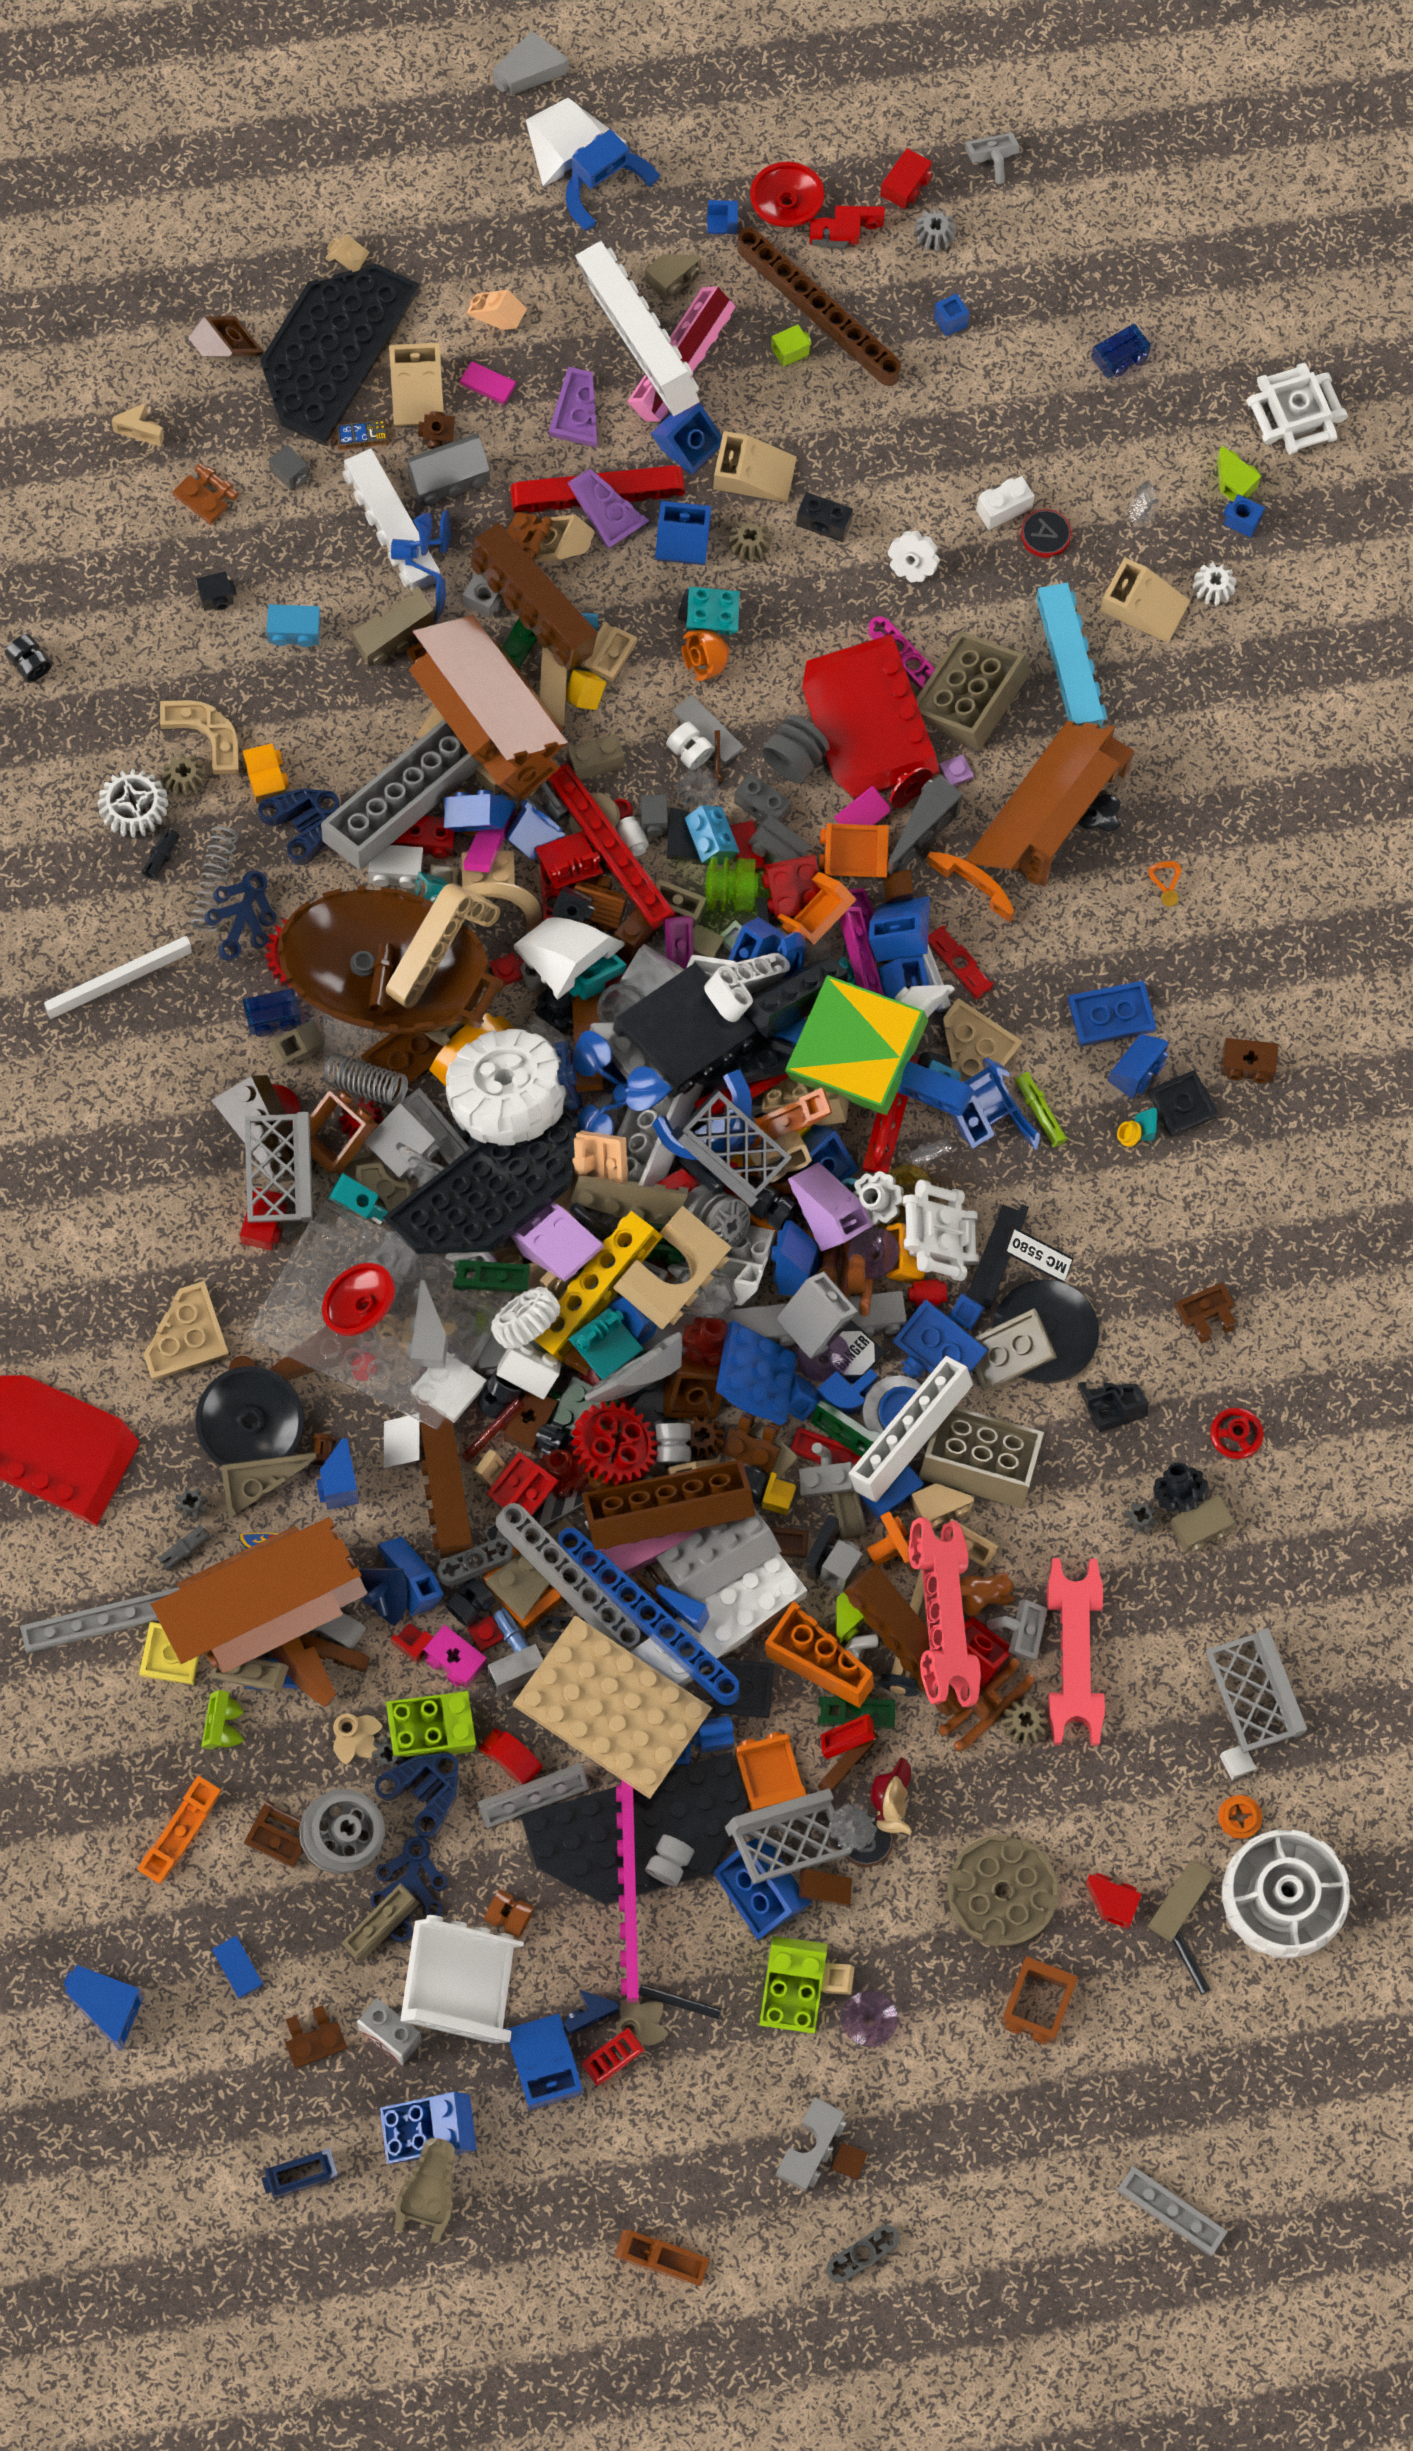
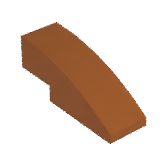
M297 1637L271 1650L278 1663H284L289 1666L287 1675L310 1698L323 1707L328 1706L332 1702L336 1693L315 1647L304 1649L300 1638Z
M632 2230L622 2231L614 2255L616 2259L696 2286L702 2285L710 2260L707 2257L665 2241L647 2237Z

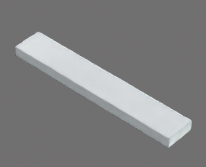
M187 936L45 1001L44 1005L49 1018H55L191 954V944Z

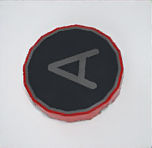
M1049 509L1037 510L1029 514L1023 521L1021 529V539L1025 548L1033 555L1042 558H1050L1051 556L1063 553L1069 545L1072 534L1067 519L1057 511Z

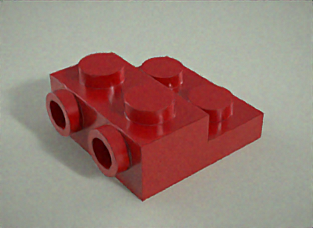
M814 854L763 865L765 873L761 874V880L764 889H768L769 898H767L768 913L773 914L775 919H778L777 917L780 914L787 917L798 915L821 890L812 880L818 873L816 856Z

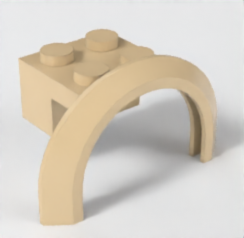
M499 851L489 873L464 870L463 862L468 852H461L462 888L480 894L484 898L496 897L515 903L526 916L527 932L532 931L542 923V911L538 900L527 890L515 885L514 851Z

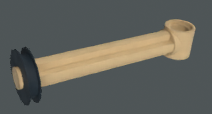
M920 1570L910 1607L927 1626L922 1570ZM896 1656L891 1674H881L880 1677L883 1681H879L878 1684L891 1692L905 1696H916L918 1692L915 1689L919 1688L918 1683L912 1680V1674L902 1667L900 1660Z

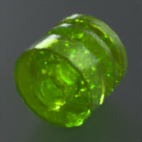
M711 856L709 867L706 870L705 886L708 910H715V899H722L721 911L726 910L728 900H733L735 912L752 913L753 899L757 898L758 873H755V859L738 858L736 868L730 869L728 857H724V867L717 868L718 857Z

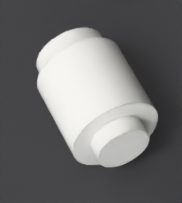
M633 816L620 820L617 823V833L635 857L644 854L649 843L641 823Z

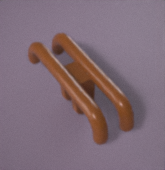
M848 1240L843 1244L840 1291L849 1301L850 1294H861L859 1313L865 1317L869 1315L871 1307L875 1245L873 1242L865 1244L863 1258L861 1254H854V1244Z
M1011 1659L1007 1666L979 1692L977 1704L971 1707H964L948 1722L939 1727L940 1735L947 1736L973 1712L981 1719L963 1738L954 1743V1748L957 1752L967 1749L1004 1714L1005 1709L1011 1707L1012 1702H1017L1034 1684V1675L1027 1674L1022 1682L1003 1700L996 1691L1019 1668L1020 1662L1018 1659Z

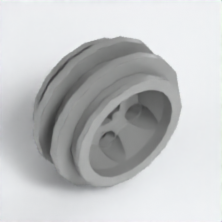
M351 1789L331 1790L313 1800L303 1813L299 1827L301 1846L308 1859L321 1870L334 1874L353 1873L371 1863L381 1850L385 1836L383 1817L376 1804L363 1793ZM333 1807L341 1808L340 1816H335L332 1813ZM320 1821L327 1823L328 1828L326 1831L319 1829ZM341 1823L343 1824L344 1827H349V1828H350V1835H349V1836L347 1835L346 1832H342V1833H341V1831H340V1824H341ZM361 1831L365 1832L364 1841L358 1837ZM326 1841L333 1843L334 1848L332 1851L324 1845ZM346 1846L353 1848L354 1853L352 1856L345 1854L344 1849Z

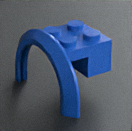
M611 129L604 134H598L586 147H580L572 156V176L566 189V204L569 213L584 231L596 226V221L584 209L581 203L580 189L583 182L592 189L620 168L634 172L649 187L661 176L648 161L630 153V149Z
M757 917L742 926L728 960L741 962L778 953L783 955L790 963V969L784 976L786 977L803 967L806 955L804 936L800 932H793L786 936L760 917Z
M985 1057L982 1060L984 1070L963 1082L974 1090V1094L963 1115L956 1116L950 1114L960 1136L973 1149L993 1137L995 1134L990 1124L1008 1114L1021 1135L1036 1150L1040 1135L1021 1113L1003 1082L1002 1075L1011 1076L1009 1071L999 1062Z
M741 1070L726 1074L723 1078L731 1092L733 1104L754 1122L751 1116V1093ZM663 1115L657 1117L652 1125L663 1145L679 1157L698 1160L670 1134L673 1129L667 1117ZM741 1118L730 1119V1132L743 1131V1120ZM725 1119L711 1121V1133L725 1132ZM706 1125L694 1132L695 1135L706 1134ZM759 1134L748 1135V1147L755 1143V1139L760 1136ZM743 1136L730 1137V1150L743 1149ZM725 1137L711 1138V1149L713 1151L725 1150Z

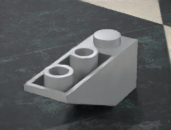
M421 1280L420 1288H415L413 1302L414 1305H417L416 1315H411L410 1330L414 1331L413 1340H408L406 1354L410 1357L414 1366L445 1369L448 1340L426 1283Z

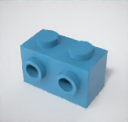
M268 604V643L276 646L298 644L302 647H311L312 645H319L320 607Z
M701 805L685 817L702 863L721 865L739 853L722 807Z

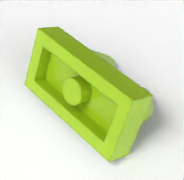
M217 1690L210 1694L201 1748L232 1747L244 1741V1738L236 1729L224 1723L225 1720L235 1719L244 1713L238 1702L229 1697V1692Z

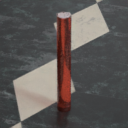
M516 1398L461 1455L464 1460L470 1462L524 1406V1403L519 1398Z

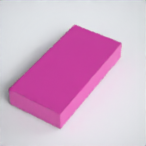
M471 361L460 379V385L505 405L516 386V381Z

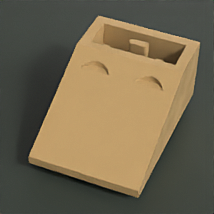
M440 344L389 345L394 427L419 426V422H424V414H430L432 411L444 413Z
M723 431L714 473L713 489L788 503L797 457L749 435Z
M1124 557L1103 597L1100 612L1169 643L1190 600L1147 567Z
M788 1077L764 1091L762 1112L769 1114L799 1101V1097L817 1089L790 1080ZM826 1092L832 1113L815 1123V1125L823 1126L845 1123L849 1100L843 1096Z

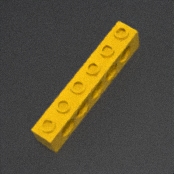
M630 1211L627 1216L619 1221L618 1227L613 1234L603 1241L604 1248L585 1264L584 1270L577 1279H574L568 1285L567 1291L558 1300L561 1307L556 1321L551 1323L550 1328L536 1337L534 1341L562 1363L565 1356L574 1347L569 1338L605 1310L618 1293L613 1288L636 1260L642 1263L663 1236L651 1225ZM632 1239L631 1244L627 1247H624L625 1243L628 1240ZM615 1260V1264L611 1268H607L608 1264ZM598 1281V1285L591 1289L592 1284ZM582 1302L580 1308L574 1311L576 1304ZM565 1323L563 1329L557 1332L558 1327Z

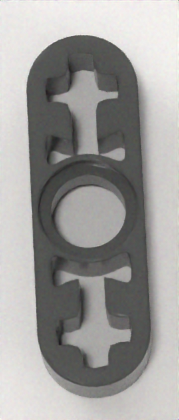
M496 1538L444 1559L438 1566L439 1580L446 1586H455L504 1566L513 1558V1546L506 1538ZM501 1547L502 1550H505V1555L501 1556L497 1553L496 1548ZM487 1551L489 1556H491V1562H488L487 1554L485 1553ZM473 1556H479L483 1559V1564L478 1568H473L468 1565V1560ZM460 1562H463L464 1569L466 1571L464 1573L462 1571V1568H460ZM451 1568L455 1572V1576L450 1577L449 1574H446V1569Z
M883 2225L833 2257L826 2267L828 2278L834 2283L846 2282L893 2251L900 2240L897 2229L890 2225ZM884 2231L886 2234L892 2233L894 2235L891 2240L892 2245L888 2246L887 2243L880 2245L878 2249L881 2253L877 2255L874 2246L868 2240L873 2238L875 2244L882 2238L881 2232ZM865 2246L870 2250L871 2258L867 2262H859L855 2258V2250L858 2247ZM849 2254L852 2263L858 2268L853 2270L852 2265L844 2270L845 2276L841 2277L839 2274L834 2276L832 2274L834 2270L833 2264L837 2262L839 2265H843L848 2261L844 2256Z

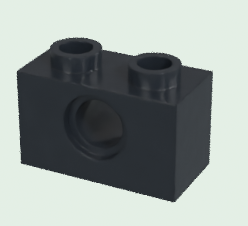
M806 492L797 512L796 526L844 542L852 522L853 508Z

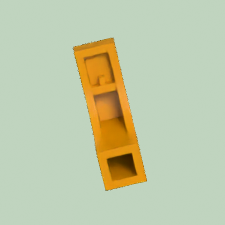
M486 1013L483 1016L484 1022L481 1028L465 1025L441 1049L429 1070L447 1086V1069L450 1063H453L457 1057V1052L464 1045L470 1044L485 1033L494 1030L499 1032L515 1029L507 1019L501 1015L493 1018L489 1013Z

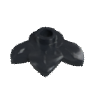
M1098 794L1079 820V825L1085 829H1093L1095 827L1105 831L1118 829L1121 826V822L1114 815L1120 808V800L1113 795H1102L1100 797Z

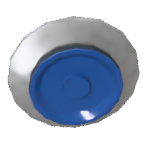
M902 1375L885 1377L875 1383L867 1393L862 1412L865 1428L882 1434L920 1388L921 1384L915 1379Z

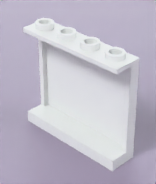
M427 1915L426 1919L415 1921L400 2021L494 2044L510 2042L511 2031L503 2029L514 1948L522 1947L524 1942L513 1940L514 1936L511 1934H490V1929L474 1927V1929L467 1928V1924L464 1922L451 1921L446 1923L443 1922V1917Z

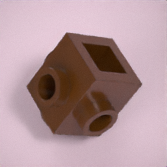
M438 411L424 414V422H419L418 437H423L422 445H427L429 449H435L453 442L455 416H445V413Z

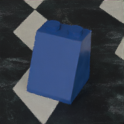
M76 1965L74 1971L70 1970L64 1981V1987H67L66 1993L69 1999L117 2049L122 2050L144 1998L140 1989Z

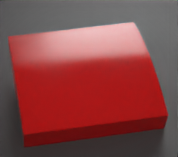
M518 1452L486 1495L503 1508L512 1503L519 1504L533 1516L559 1483V1480L521 1452Z

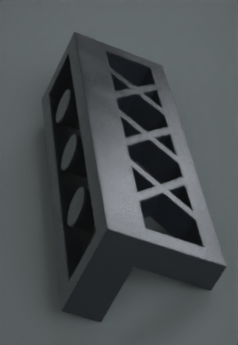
M1022 1204L1020 1210L1006 1205L1001 1207L966 1295L985 1306L986 1309L990 1310L1011 1257L1004 1253L1012 1227L1014 1226L1022 1230L1029 1206Z

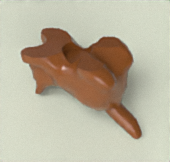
M1004 1572L984 1578L970 1575L960 1579L962 1607L966 1615L976 1616L988 1604L1004 1606L1012 1604L1014 1601V1597L1010 1595L1014 1589V1583Z

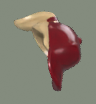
M900 1757L892 1772L879 1774L874 1778L870 1790V1800L877 1811L876 1824L881 1831L887 1833L903 1832L911 1835L910 1827L902 1821L906 1813L904 1804L908 1796L906 1788L911 1779L912 1772L910 1764L903 1757Z

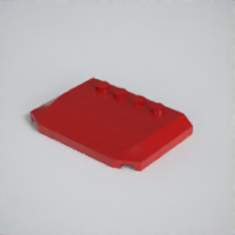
M891 634L806 661L802 684L803 695L814 726L821 731L829 743L830 750L825 754V758L833 780L853 800L871 786L878 793L894 789L898 778L902 774L910 773L921 767L929 768L932 776L940 774L935 752L896 642Z
M26 1375L0 1376V1481L72 1513L74 1517L97 1527L136 1454L140 1442L123 1420Z

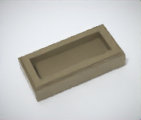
M849 1491L831 1494L835 1515L839 1521L841 1540L867 1535L868 1532L859 1493Z

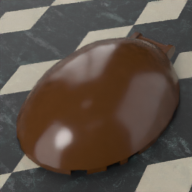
M358 886V890L342 892L341 888L322 893L323 897L311 904L308 901L295 910L285 923L279 937L278 954L281 969L288 983L303 1000L314 1008L337 1020L361 1028L391 1034L411 1035L441 1030L459 1022L474 1028H481L484 1022L483 1016L496 993L500 992L504 987V982L501 979L487 974L489 961L482 943L472 929L469 930L462 924L423 994L413 1007L406 1008L386 994L384 1013L379 1015L370 1013L368 1006L374 973L367 977L357 976L350 968V961L352 956L359 951H367L376 959L378 944L387 942L394 946L392 964L393 973L395 972L434 904L427 899L405 891L381 887V890H367L366 886ZM483 987L487 988L479 1004L477 1005L475 1011L472 1013V1010L474 1009L482 993Z

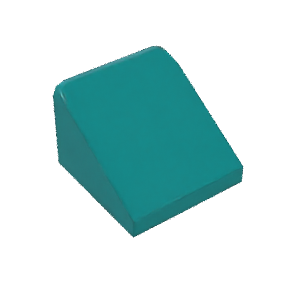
M1151 1108L1135 1115V1122L1141 1126L1140 1140H1154L1157 1130L1156 1108Z

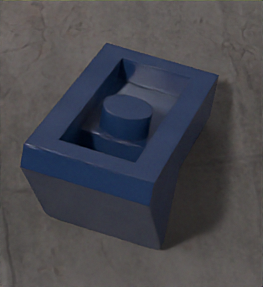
M579 1990L580 1997L587 2011L583 2012L582 2009H579L567 2015L568 2020L564 2021V2028L568 2036L619 2012V2006L615 2001Z

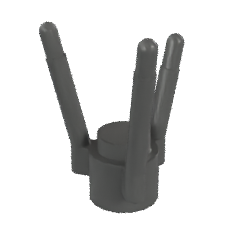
M545 782L540 786L549 797V800L544 804L546 810L528 796L524 799L555 823L570 813L562 800L557 797L558 795L554 796Z

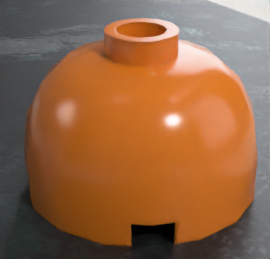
M697 629L689 631L684 635L683 639L687 638L686 645L682 646L681 649L682 657L688 671L692 665L697 675V678L694 679L696 681H705L718 676L725 669L729 655V647L717 632L710 629ZM706 665L707 670L699 669L696 666Z

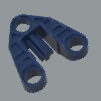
M299 789L263 800L258 806V814L260 820L269 826L280 825L291 820L296 831L301 834L288 843V857L297 865H306L326 845L322 841L321 823L339 808V799L332 791ZM328 798L335 802L334 807L331 809H323L320 806L321 802ZM271 808L277 810V813L272 817H267L263 814V810ZM299 847L305 849L306 853L302 856H295L291 851L293 848Z
M449 1753L416 1756L383 1773L375 1781L376 1794L379 1798L386 1801H392L406 1790H409L427 1771L429 1774L411 1791L419 1801L424 1803L441 1785L443 1786L415 1818V1831L420 1837L425 1839L437 1836L457 1799L459 1765L456 1757ZM447 1759L453 1762L454 1769L452 1772L444 1774L439 1771L438 1765L442 1760ZM382 1781H393L395 1783V1790L390 1794L382 1793L379 1789ZM423 1818H431L435 1822V1827L430 1832H423L419 1828V1822Z

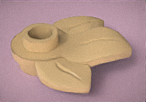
M342 1714L337 1717L333 1725L336 1735L333 1748L338 1759L343 1764L348 1765L355 1754L363 1758H373L372 1752L378 1750L373 1745L375 1740L373 1735L383 1728L381 1723L375 1717L369 1715L356 1717L352 1714ZM349 1723L352 1725V1730L344 1732L342 1726Z

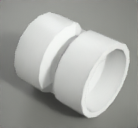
M691 722L680 725L666 742V745L675 755H681V761L691 771L696 770L705 763L715 750V747L705 737H700V731Z

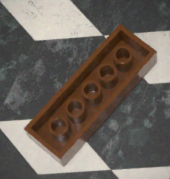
M498 522L476 537L471 557L473 570L487 580L490 589L504 599V603L510 611H515L520 617L523 626L533 631L540 645L550 650L557 664L561 667L564 666L570 672L593 655L598 632Z
M742 1459L582 1493L594 1550L610 1549L614 1546L628 1543L633 1544L651 1538H662L670 1534L689 1532L693 1529L707 1526H717L721 1523L735 1520L741 1521L755 1516L752 1492Z

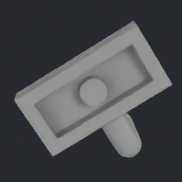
M1007 133L965 142L966 152L971 162L982 163L993 159L995 182L997 184L1004 183V158L1019 153V144L1014 134Z
M814 1443L812 1451L821 1457V1466L799 1469L801 1496L812 1497L855 1491L848 1474L853 1469L854 1464L847 1462L832 1465L831 1451L820 1443Z
M1026 1599L1019 1601L1016 1619L1008 1616L989 1619L987 1621V1628L994 1630L1006 1627L1013 1630L1009 1653L1030 1661L1037 1660L1047 1608Z

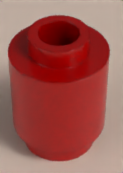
M938 1279L912 1281V1287H908L909 1303H914L915 1308H918L924 1300H928L934 1306L941 1305V1302H947L945 1281H939Z

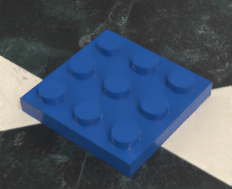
M733 1320L727 1324L716 1392L770 1421L782 1425L787 1421L797 1354Z

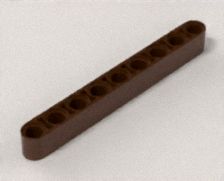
M750 227L744 228L739 232L737 250L741 257L881 384L893 386L899 381L901 362L889 349L760 232ZM746 242H751V243H753V244H752V245H747V244H745V243H746ZM763 258H769V259H771V260L765 261V260H762V259H763ZM780 274H787L788 276L783 277ZM800 289H801V290H804V291H806V292L801 293V292H798L797 290H800ZM819 305V306H822L823 308L818 309V308H815L814 306ZM837 321V322H840L841 324L836 325V324H833L832 322ZM855 337L859 340L854 341L849 338ZM872 353V354H875L876 356L871 357V356H868L867 354ZM890 369V370H893L894 372L888 373V372H886V371H884V370Z

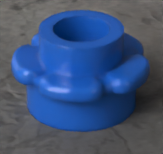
M909 1356L905 1362L901 1361L905 1365L901 1370L912 1379H915L917 1376L922 1378L921 1375L926 1369L916 1360Z

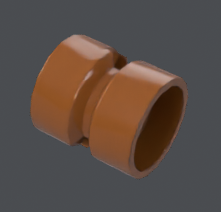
M499 1889L485 1914L484 1921L496 1928L503 1926L504 1932L519 1939L532 1917L535 1906L523 1900L516 1902L513 1895ZM506 1908L511 1910L507 1918L503 1916Z

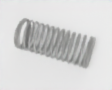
M339 1053L333 1054L328 1059L324 1069V1081L327 1085L350 1091L356 1095L365 1096L371 1100L386 1103V1105L396 1107L403 1101L408 1089L406 1075L397 1074V1072H392L386 1068L382 1069L379 1066L377 1067L364 1061L361 1062V1060H356L355 1058L351 1059V1057H346V1055ZM337 1056H339L338 1059L336 1060L334 1066H333V1070H332V1082L330 1083V1081H329V1070H330V1066H331L333 1060H334ZM340 1060V1066L338 1068L337 1076L334 1079L335 1068L338 1061ZM349 1063H351L350 1070H349V1072H348V1076H347L346 1080L344 1081V1076H345L347 1067H348ZM356 1064V1068H355V1072H354V1074H353V1078H352L351 1082L349 1083V1078H350L352 1069H353L354 1065ZM361 1066V1070H360V1073H359V1076H358V1080H357V1082H356L355 1085H354V1080H355L357 1071H358L359 1067ZM366 1068V1072H365V1075H364V1078H363V1082L361 1083V1085H360V1087H359V1083H360V1079H361V1076H362V1072H363V1070ZM370 1069H371V1074H370L368 1083H367V1085H366V1087H365V1081H366V1078H367V1074H368V1072H369ZM375 1071H376V1076H375V1079H374V1083H373V1085H372V1087H371V1089H370V1083H371L373 1074H374ZM381 1073V1079H380L379 1085H378V1087H377V1089H376V1091H375V1085H376L378 1076H379V1074ZM386 1075V1081H385L384 1087H383V1089H382V1091H381V1093H380V1087H381L383 1078H384V1076ZM391 1077V1083H390V1085H389V1089H388L387 1093L385 1094V1089H386L388 1080H389V1078ZM401 1077L402 1082L399 1093L392 1101V1097L398 1087L399 1078Z

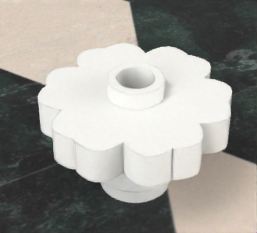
M906 531L900 538H895L890 545L888 556L893 559L890 567L898 577L906 575L909 582H922L927 575H933L937 569L940 559L935 553L938 547L930 537L925 536L922 538L918 531Z
M878 1171L874 1176L867 1173L864 1174L861 1179L855 1182L857 1191L852 1192L860 1199L862 1206L865 1207L873 1226H877L880 1222L891 1223L893 1219L900 1215L898 1206L903 1205V1188L895 1185V1177Z

